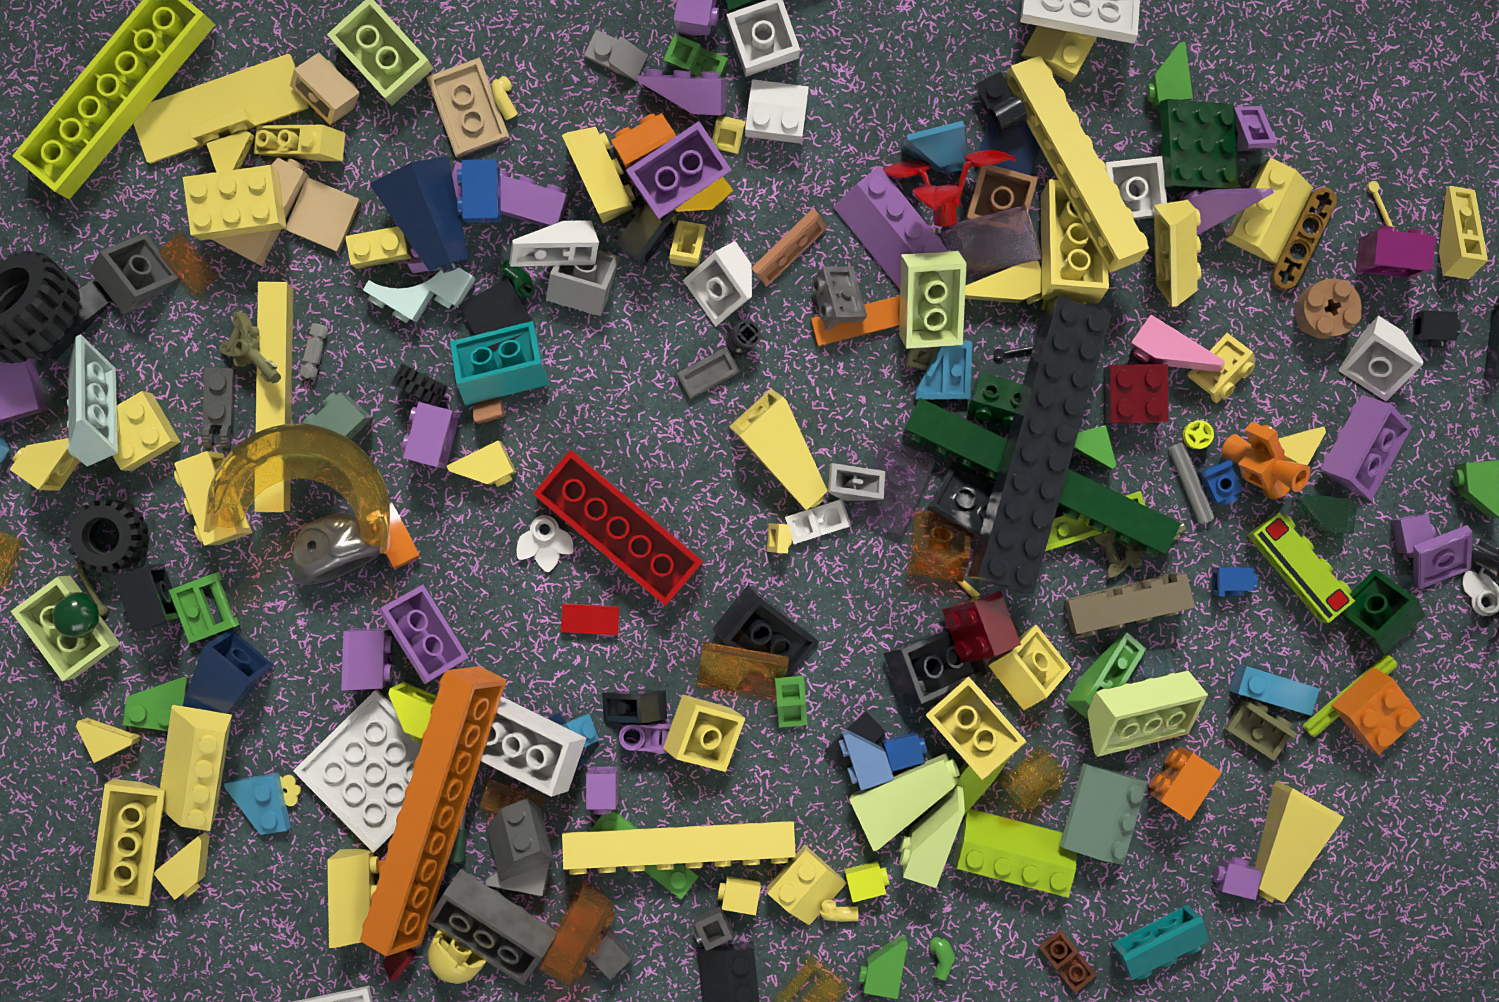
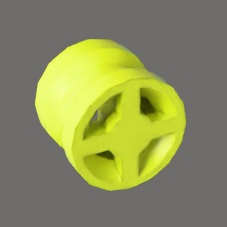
M1197 420L1191 422L1183 430L1184 443L1192 449L1205 448L1211 444L1214 438L1213 428L1205 421Z

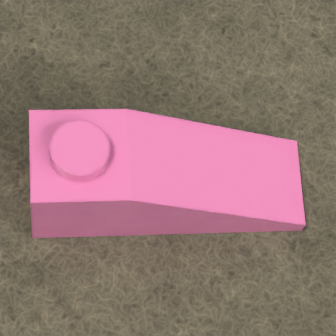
M1150 315L1131 342V349L1134 351L1133 355L1144 363L1150 361L1153 364H1168L1171 367L1221 372L1224 368L1225 360L1153 315Z

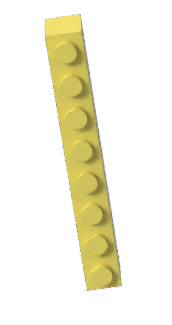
M1041 55L1012 65L1005 80L1013 96L1017 95L1024 104L1028 116L1026 122L1109 272L1111 273L1139 262L1149 249L1147 238L1139 231L1135 224L1131 210L1125 206L1117 185L1112 183L1106 172L1104 162L1095 153L1090 137L1085 135L1082 130L1079 118L1068 105L1064 91L1055 82L1051 68L1045 64Z
M792 821L562 833L563 869H569L570 875L587 874V868H598L599 873L616 872V867L627 866L628 871H644L645 865H656V870L674 869L675 863H685V868L703 867L702 862L714 861V867L731 866V860H742L743 865L760 864V859L771 858V864L788 863V857H796L794 822Z

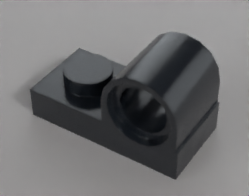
M1001 71L975 84L974 87L999 137L1026 124L1028 116L1024 104L1017 95L1013 96Z

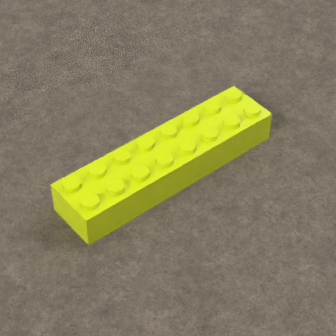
M142 0L13 154V157L53 191L70 200L214 28L215 24L188 0Z

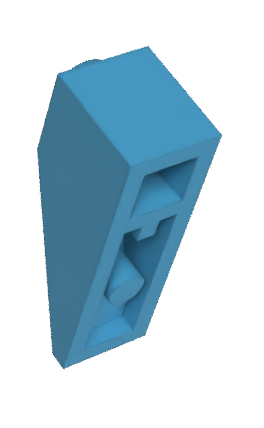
M1237 664L1229 691L1312 716L1320 689Z

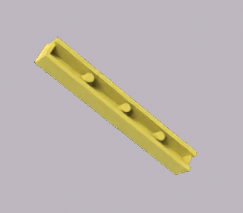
M258 282L257 327L259 335L257 339H259V352L266 360L274 362L277 366L276 371L281 375V379L277 383L266 382L261 376L262 371L257 367L256 433L273 426L291 424L293 287L288 282ZM276 429L256 438L255 456L280 445V430ZM279 451L255 460V512L290 511L291 467L277 454Z

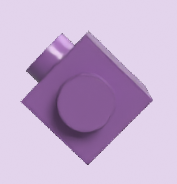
M1417 514L1391 520L1397 552L1407 553L1408 558L1413 557L1414 545L1436 537L1435 528L1430 524L1429 514Z
M1232 856L1231 861L1222 859L1220 866H1216L1213 881L1216 882L1215 887L1222 892L1256 900L1262 872L1253 866H1249V861Z

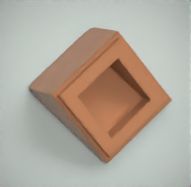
M500 397L473 404L474 422L478 424L506 416Z

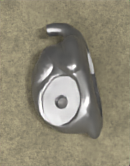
M339 512L328 515L304 526L298 533L293 548L292 559L296 572L292 577L293 582L301 585L326 582L347 574L376 559L383 550L389 536L387 517L380 516L375 519L377 525L375 534L372 533L371 528L363 519L350 513Z

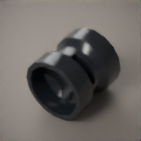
M742 320L726 335V346L735 355H745L761 340V330L753 321Z

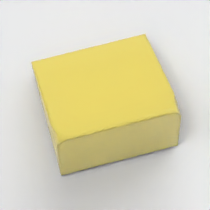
M718 115L712 140L719 147V150L735 154L739 153L746 121Z

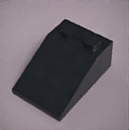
M749 585L746 586L712 629L722 642L774 679L791 677L819 643L818 639Z
M948 628L883 653L903 707L923 704L955 689L968 677L973 681L987 674L982 659L961 662Z

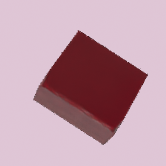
M409 948L389 955L383 960L384 968L390 980H397L415 957V951Z

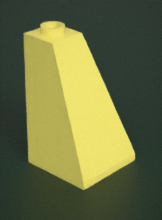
M770 389L729 427L805 510H808L810 507L814 508L823 501V495L828 490L786 399Z
M1276 781L1273 785L1255 868L1262 872L1257 894L1272 903L1275 898L1284 903L1344 817L1297 790Z

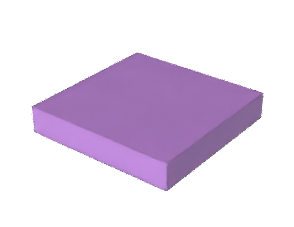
M1467 525L1413 546V582L1418 589L1471 570L1473 532Z

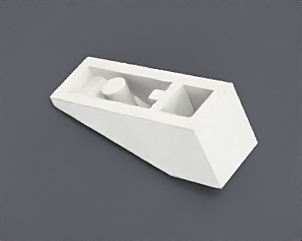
M562 221L512 240L510 267L595 265L599 241L592 221Z

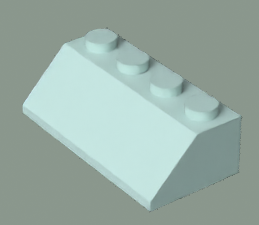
M80 334L75 338L68 365L69 378L67 379V384L69 386V399L67 400V405L69 407V420L67 421V426L69 429V442L67 443V448L74 458H78L83 464L89 466L118 453L116 368Z

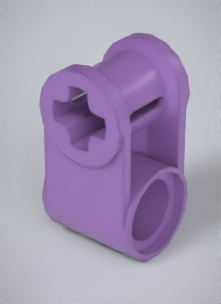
M658 721L626 723L620 729L619 741L622 747L631 751L668 753L663 747L672 723ZM629 729H636L640 733V739L635 743H629L625 740L624 733ZM660 731H662V742H661V743H659V734H660Z

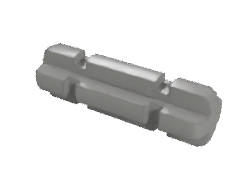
M316 323L311 325L309 333L311 339L308 338L303 357L305 364L301 365L300 376L303 378L314 380L317 376L318 369L316 365L320 364L325 344L322 341L323 338H326L328 328L324 325Z

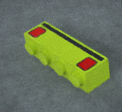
M1280 512L1272 514L1247 535L1248 538L1319 622H1331L1355 602L1350 596L1352 593L1351 589L1342 580L1338 581L1331 573L1333 568L1325 559H1319L1312 551L1314 550L1313 544L1305 536H1299L1294 530L1296 525L1286 514L1281 515Z

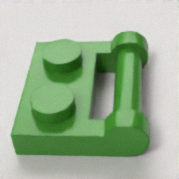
M220 572L169 590L189 644L240 625L238 618H234L221 584L223 578ZM208 585L211 588L223 622L218 624L215 623L202 589Z

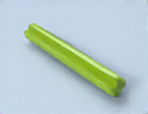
M1384 655L1304 723L1305 731L1310 736L1316 737L1339 717L1338 713L1331 706L1332 703L1372 667L1388 675L1397 668L1396 661L1391 656Z

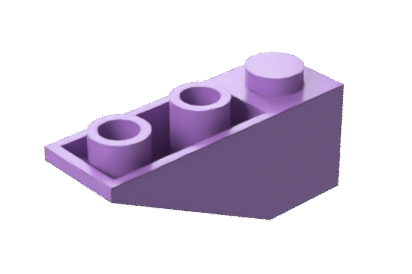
M646 69V74L637 76L638 82L692 114L722 115L726 113L727 78H719L718 72H702V77L691 76V71L677 70L674 71V75H663V70Z

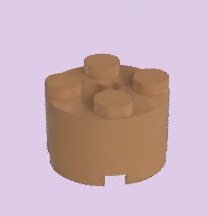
M1326 279L1302 291L1295 304V319L1303 332L1315 338L1329 339L1347 333L1360 321L1362 316L1361 300L1357 291L1347 280ZM1329 306L1331 311L1326 313L1324 307Z

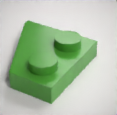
M182 677L127 696L123 725L168 731L172 705L183 706L190 677Z

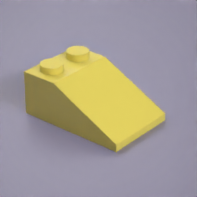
M970 677L965 679L926 714L929 720L983 781L1027 743Z

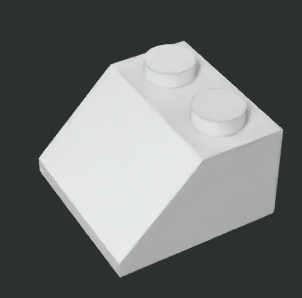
M752 79L745 136L801 144L808 87Z

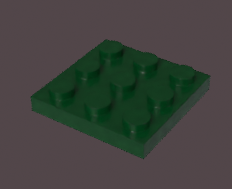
M1178 99L1160 101L1165 188L1238 189L1234 104Z

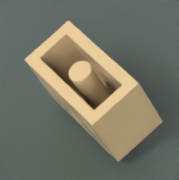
M317 53L293 70L290 86L330 125L355 108L360 93L356 86L337 71L335 65L331 61L326 60L320 53Z

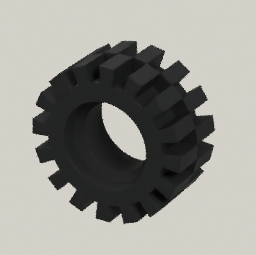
M402 363L391 383L436 407L439 406L448 389V386Z

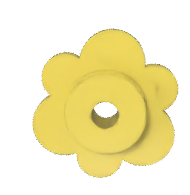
M286 775L283 778L280 776L285 804L294 806L298 802L297 795L300 794L301 788L296 785V779L292 775Z

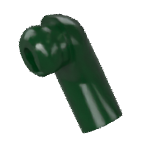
M506 259L500 266V272L511 278L514 289L520 297H531L535 292V287L529 273L518 266L510 267L509 260Z

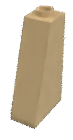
M277 158L271 166L279 171L285 220H287L306 178L310 176L303 171L305 166L291 158L287 162ZM282 229L211 240L262 266Z

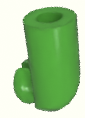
M934 937L929 944V948L932 952H935L939 961L933 975L947 981L955 960V954L946 939Z

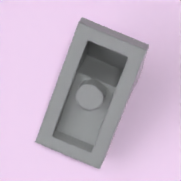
M596 30L584 57L633 81H637V76H639L648 55L621 36L618 40Z

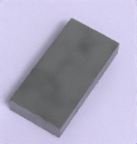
M725 347L678 372L677 375L691 399L740 373V370L728 348Z

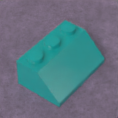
M533 321L450 341L456 384L465 405L549 385ZM521 335L514 340H507L515 336ZM504 341L500 344L498 349H496L493 352L491 351V349L487 348L488 346Z
M1185 905L1111 944L1127 975L1132 980L1136 978L1141 980L1150 976L1152 970L1161 965L1167 967L1174 964L1178 960L1177 957L1185 953L1192 954L1198 952L1203 948V944L1209 942V938L1202 917L1188 905Z

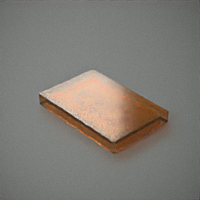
M704 642L696 685L776 699L775 678L786 677L789 657Z

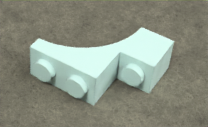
M460 268L448 273H443L441 269L434 277L414 287L388 288L368 281L363 291L370 294L368 300L383 309L386 304L395 309L392 315L405 323L409 319L417 323L434 294L437 295L434 300L449 309L451 305L459 308L458 305L462 304L476 279Z

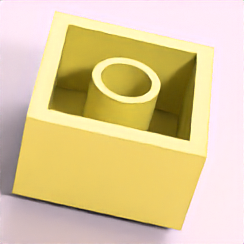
M141 391L117 405L118 453L112 456L120 470L133 471L181 443L152 393Z
M682 695L663 749L677 760L726 772L745 717L730 707Z

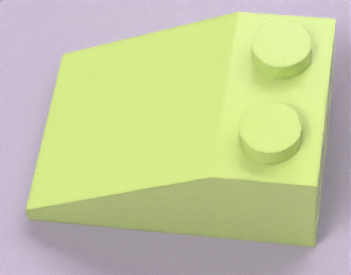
M955 787L912 826L909 836H903L899 852L902 853L899 865L903 866V878L937 888L965 813L963 787Z

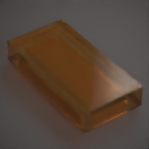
M181 232L158 250L196 295H199L219 278L218 274Z

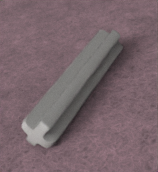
M1178 443L1169 447L1170 455L1198 523L1204 524L1212 521L1214 515L1185 444Z

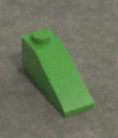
M1123 632L1079 678L1066 702L1084 718H1088L1087 712L1096 692L1126 684L1146 649L1128 632Z

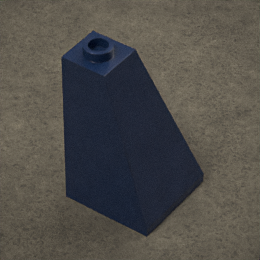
M447 156L410 162L370 183L375 194L430 272L442 269L443 273H448L458 269V262L468 258L461 218L458 215L457 198L450 162Z
M230 629L202 648L183 707L233 716L275 665Z

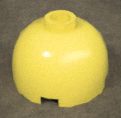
M439 930L434 935L428 949L430 968L439 979L449 983L460 984L471 980L486 963L484 959Z

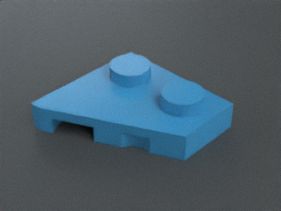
M963 341V345L938 347L914 393L915 399H970L971 341Z
M279 773L234 779L224 783L225 789L260 835L283 832L291 828Z

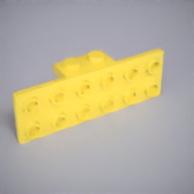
M286 54L151 102L133 123L146 161L152 164L207 145L206 143L248 131L251 128L308 109L309 104L290 86L293 70L296 68L292 56Z

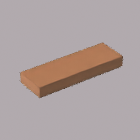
M812 209L751 268L762 284L767 287L827 229L820 215Z

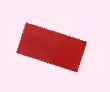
M563 603L561 632L619 635L620 606Z

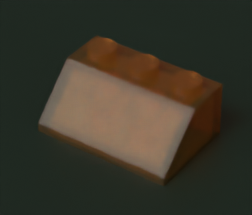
M582 880L555 929L558 933L540 961L539 970L568 985H571L574 978L580 979L587 966V963L584 962L589 952L594 954L601 941V938L598 937L603 927L608 928L615 916V912L612 911L613 901L588 881Z

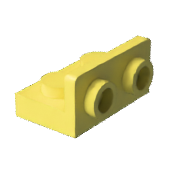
M1228 333L1210 350V352L1225 360L1222 371L1214 372L1192 369L1188 373L1189 378L1207 391L1215 403H1218L1222 398H1228L1234 391L1235 384L1241 378H1247L1255 368L1254 353Z

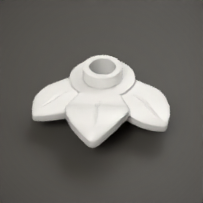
M548 515L535 518L531 524L530 531L522 534L517 544V557L519 560L534 556L539 566L546 572H550L556 566L560 553H573V540L566 531L559 529L557 521ZM542 524H547L550 527V532L547 535H543L540 532Z
M1481 568L1478 574L1473 571H1466L1462 579L1464 591L1471 597V605L1474 611L1482 616L1496 614L1499 611V586L1489 576L1483 574L1484 568ZM1483 597L1489 598L1490 604L1488 607L1482 605L1481 600Z

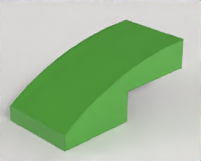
M674 34L663 59L667 64L682 71H691V76L702 77V72H718L719 78H722L729 63L727 57L701 47V44Z
M804 676L775 678L779 728L807 725Z

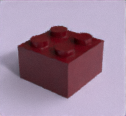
M1168 364L1109 365L1104 367V424H1161L1169 422Z
M1001 590L967 598L942 609L945 624L950 630L956 653L962 663L996 657L1021 645Z

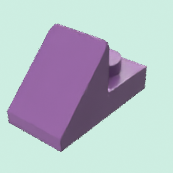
M1262 106L1234 107L1235 126L1239 134L1236 142V152L1263 151L1276 147V139Z

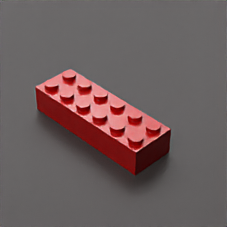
M569 450L533 493L665 606L703 562L701 558L572 450Z

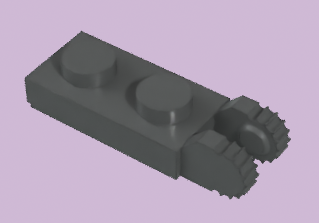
M204 367L202 420L204 427L202 442L205 448L213 446L214 425L222 426L220 432L221 447L230 448L231 427L234 426L236 369Z

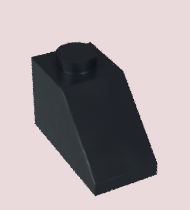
M666 690L602 693L604 721L646 723L667 719Z

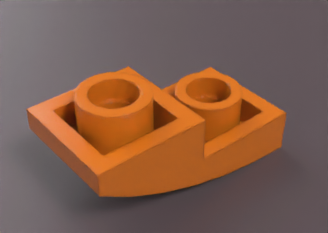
M390 503V507L386 505L388 514L384 506L366 515V518L372 530L376 533L377 525L375 519L380 516L387 517L389 527H391L390 548L387 551V539L383 552L395 570L420 558V555L395 507Z

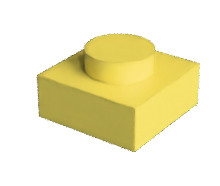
M769 523L767 552L788 553V547H790L792 542V533L789 530L790 525Z

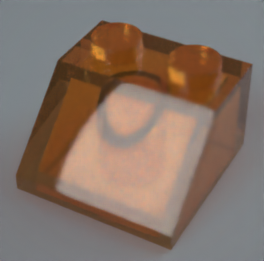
M915 510L908 549L907 574L963 582L970 560V535L932 512Z

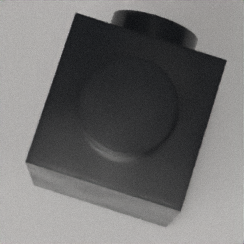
M1423 310L1414 313L1413 342H1428V347L1444 348L1446 343L1457 340L1461 330L1458 312Z

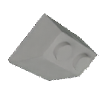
M597 250L595 265L553 266L550 273L546 300L601 316L608 300L620 256Z

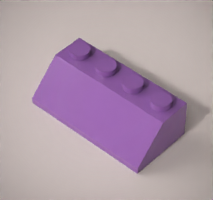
M880 166L858 182L833 206L835 211L899 290L901 283V254L949 252Z

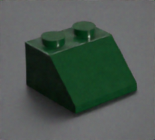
M1374 569L1352 590L1350 596L1355 602L1340 613L1366 642L1383 655L1393 648L1425 617L1418 599L1377 569Z

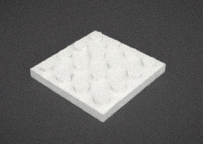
M1022 0L1020 22L1135 43L1138 36L1140 0Z
M377 689L293 771L374 853L394 833L397 824L396 818L401 811L405 799V790L410 783L414 770L413 764L419 755L422 744L413 741L411 735L403 731L394 706Z

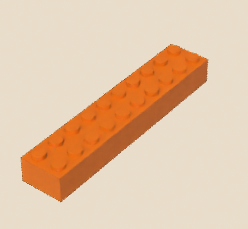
M480 666L445 670L439 682V692L431 708V717L427 729L422 736L419 755L413 764L412 777L405 790V799L401 811L396 818L397 824L393 837L388 843V852L379 872L380 877L376 890L371 897V906L362 925L363 931L359 941L384 956L421 945L428 926L427 920L432 913L507 681Z

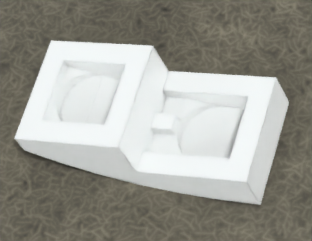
M841 499L785 517L787 525H790L789 530L792 533L793 544L851 526L844 502Z

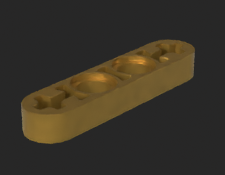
M1319 188L1308 197L1291 235L1271 272L1270 279L1275 288L1288 290L1298 283L1336 206L1337 196L1330 188ZM1324 194L1328 205L1322 206L1318 214L1313 213L1320 202L1316 197ZM1305 219L1315 221L1317 228L1314 234H1308L1304 231L1303 222ZM1293 244H1299L1303 247L1304 256L1301 259H1294L1291 256L1290 248ZM1289 264L1298 265V268L1294 266L1288 273L1291 281L1282 283V277L1278 274L1285 272Z

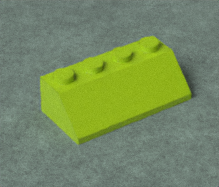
M970 808L965 814L953 864L957 869L1069 898L1076 871L1077 852L1060 847L1063 832Z

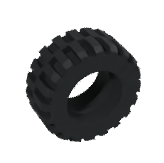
M21 251L20 254L14 253L9 255L6 260H0V361L2 363H23L28 358L34 359L40 356V353L44 350L48 351L53 347L52 344L57 339L60 340L65 335L64 331L67 327H71L74 322L73 317L78 313L80 294L76 282L44 253Z

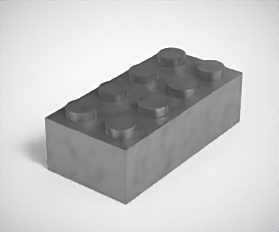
M462 869L459 870L427 920V923L522 985L543 958L558 933L550 928L547 923L533 917L524 908L507 900L498 891L489 888L478 881L474 875L468 874Z

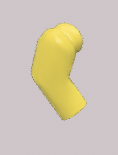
M825 900L821 904L820 914L825 920L838 922L858 921V906L836 907V902L833 900Z

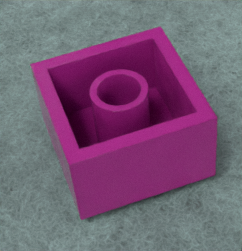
M1380 226L1379 230L1369 231V234L1359 238L1356 272L1413 278L1433 270L1436 236L1426 235V231L1421 229H1409L1406 233L1397 232V227Z

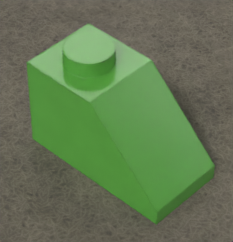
M1180 42L1172 50L1149 80V84L1146 85L1147 100L1152 101L1153 109L1160 108V101L1165 99L1190 101L1193 99L1185 42Z
M1499 460L1455 464L1456 470L1453 471V483L1458 488V493L1488 518H1499Z
M899 935L869 956L865 966H860L858 983L862 984L863 993L898 999L908 944L905 936Z

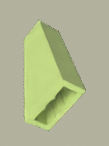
M946 753L893 775L894 780L862 791L860 789L852 794L849 800L873 851L880 849L956 786L957 776L960 775L959 769L953 759L949 760Z

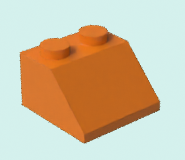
M662 113L657 116L650 114L641 119L640 125L633 129L626 127L618 131L614 135L615 138L611 141L627 170L675 138L676 135Z

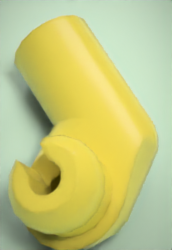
M505 76L500 77L498 80L495 79L491 84L495 103L504 119H511L518 114L506 91L512 88L511 82Z

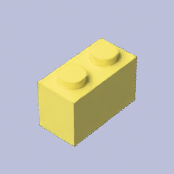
M398 226L345 236L350 263L357 269L409 260L412 257L411 244Z

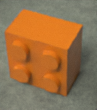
M1372 667L1331 704L1358 741L1378 755L1421 718V715L1394 679L1375 667Z
M1179 746L1177 750L1173 749L1167 755L1164 762L1167 765L1161 774L1156 773L1149 783L1151 789L1148 794L1190 821L1222 772L1194 753Z

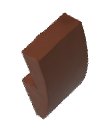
M1061 929L1039 946L1040 950L1074 993L1097 976Z

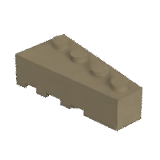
M1171 572L1064 599L1071 631L1074 634H1080L1081 638L1098 634V629L1108 627L1109 631L1124 628L1125 623L1136 621V624L1153 620L1155 616H1172L1181 613L1180 611L1195 608L1187 573Z

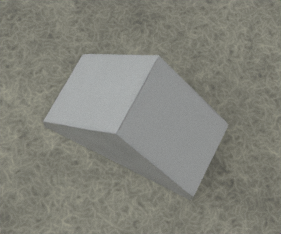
M835 463L830 464L828 493L843 501L884 499L885 471Z

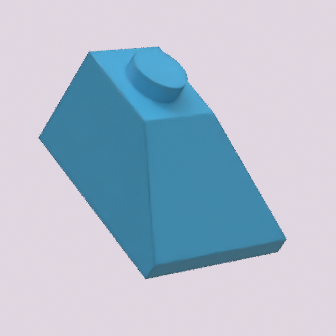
M959 121L908 134L902 144V150L905 154L916 160L929 163L931 169L936 172L945 171L946 175L957 173L962 170L961 166H964L966 162L964 157L967 155L964 123Z

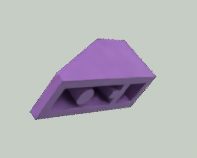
M1272 188L1215 189L1200 194L1198 190H1195L1182 199L1188 200L1195 209L1199 210L1201 219L1200 226H1197V235L1272 195L1274 191Z

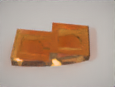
M489 779L479 807L498 813L501 808L528 798L539 806L542 812L546 796Z

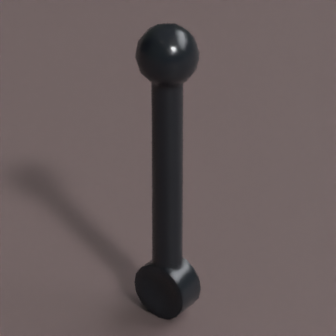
M1033 346L1010 350L998 348L994 351L993 356L995 359L1001 360L1004 356L1032 352Z

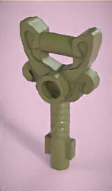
M234 311V330L229 342H223L219 346V350L227 356H234L233 362L236 367H245L246 363L250 364L253 362L262 371L261 376L266 382H279L281 375L276 371L277 366L273 361L266 360L259 352L258 327L252 326L246 313Z
M1180 522L1181 525L1174 540L1180 538L1179 534L1186 532L1183 522ZM1103 533L1093 537L1097 544L1103 546L1109 561L1106 570L1108 578L1117 576L1128 566L1135 569L1139 568L1142 564L1140 557L1144 556V553L1140 551L1142 547L1132 542L1130 545L1119 542L1124 548V558L1120 560L1114 542L1117 541L1114 539L1115 534Z

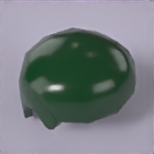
M70 592L57 601L52 611L53 624L62 635L68 638H83L92 633L99 622L98 606L86 593Z

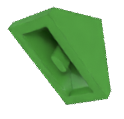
M1106 425L1078 433L1074 451L1107 470H1113L1116 466V461Z

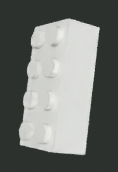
M501 696L481 761L552 797L569 791L586 737Z

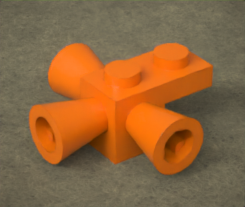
M1251 421L1245 429L1250 443L1237 434L1231 435L1225 441L1222 448V458L1238 463L1245 480L1261 487L1264 496L1267 498H1281L1290 489L1294 492H1299L1309 480L1310 467L1305 464L1287 461L1284 454L1285 450L1281 447L1277 432L1268 425L1261 426Z

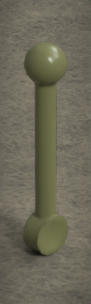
M78 563L73 564L93 601L97 604L98 614L105 616L108 613V607L101 603L81 565Z

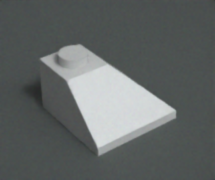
M734 241L715 251L683 280L715 327L752 297V264Z
M1378 315L1361 334L1339 368V372L1387 401L1423 365V360L1404 332Z

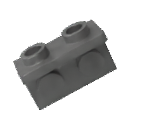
M853 266L822 267L812 280V292L816 295L819 317L823 321L825 330H832L837 323L863 322L867 317Z

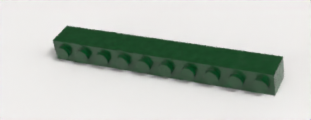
M919 398L903 431L908 434L907 439L918 445H922L924 442L933 446L932 451L945 458L951 455L960 459L958 463L961 466L970 470H974L976 467L985 472L984 476L995 481L1007 439L922 398ZM1070 469L1067 471L1058 507L1063 509V515L1074 520H1078L1079 517L1089 521L1088 526L1101 533L1107 530L1115 534L1114 539L1123 544L1130 545L1132 542L1142 547L1140 551L1150 557L1156 558L1157 555H1167L1181 525L1180 522Z

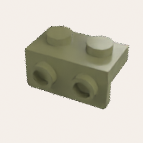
M1242 700L1224 729L1275 761L1289 738L1295 739L1298 735L1291 730L1293 724L1280 716L1274 719L1267 714L1269 709L1256 700H1253L1252 703Z

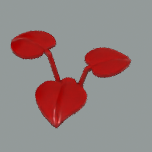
M983 150L968 154L964 157L966 162L964 163L958 186L930 185L925 170L931 169V165L921 160L901 161L882 170L887 176L895 178L914 175L922 177L925 186L913 189V196L933 210L935 226H951L957 223L956 206H960V197L963 192L968 169L973 166H989L1007 160L1016 162V157L995 150Z

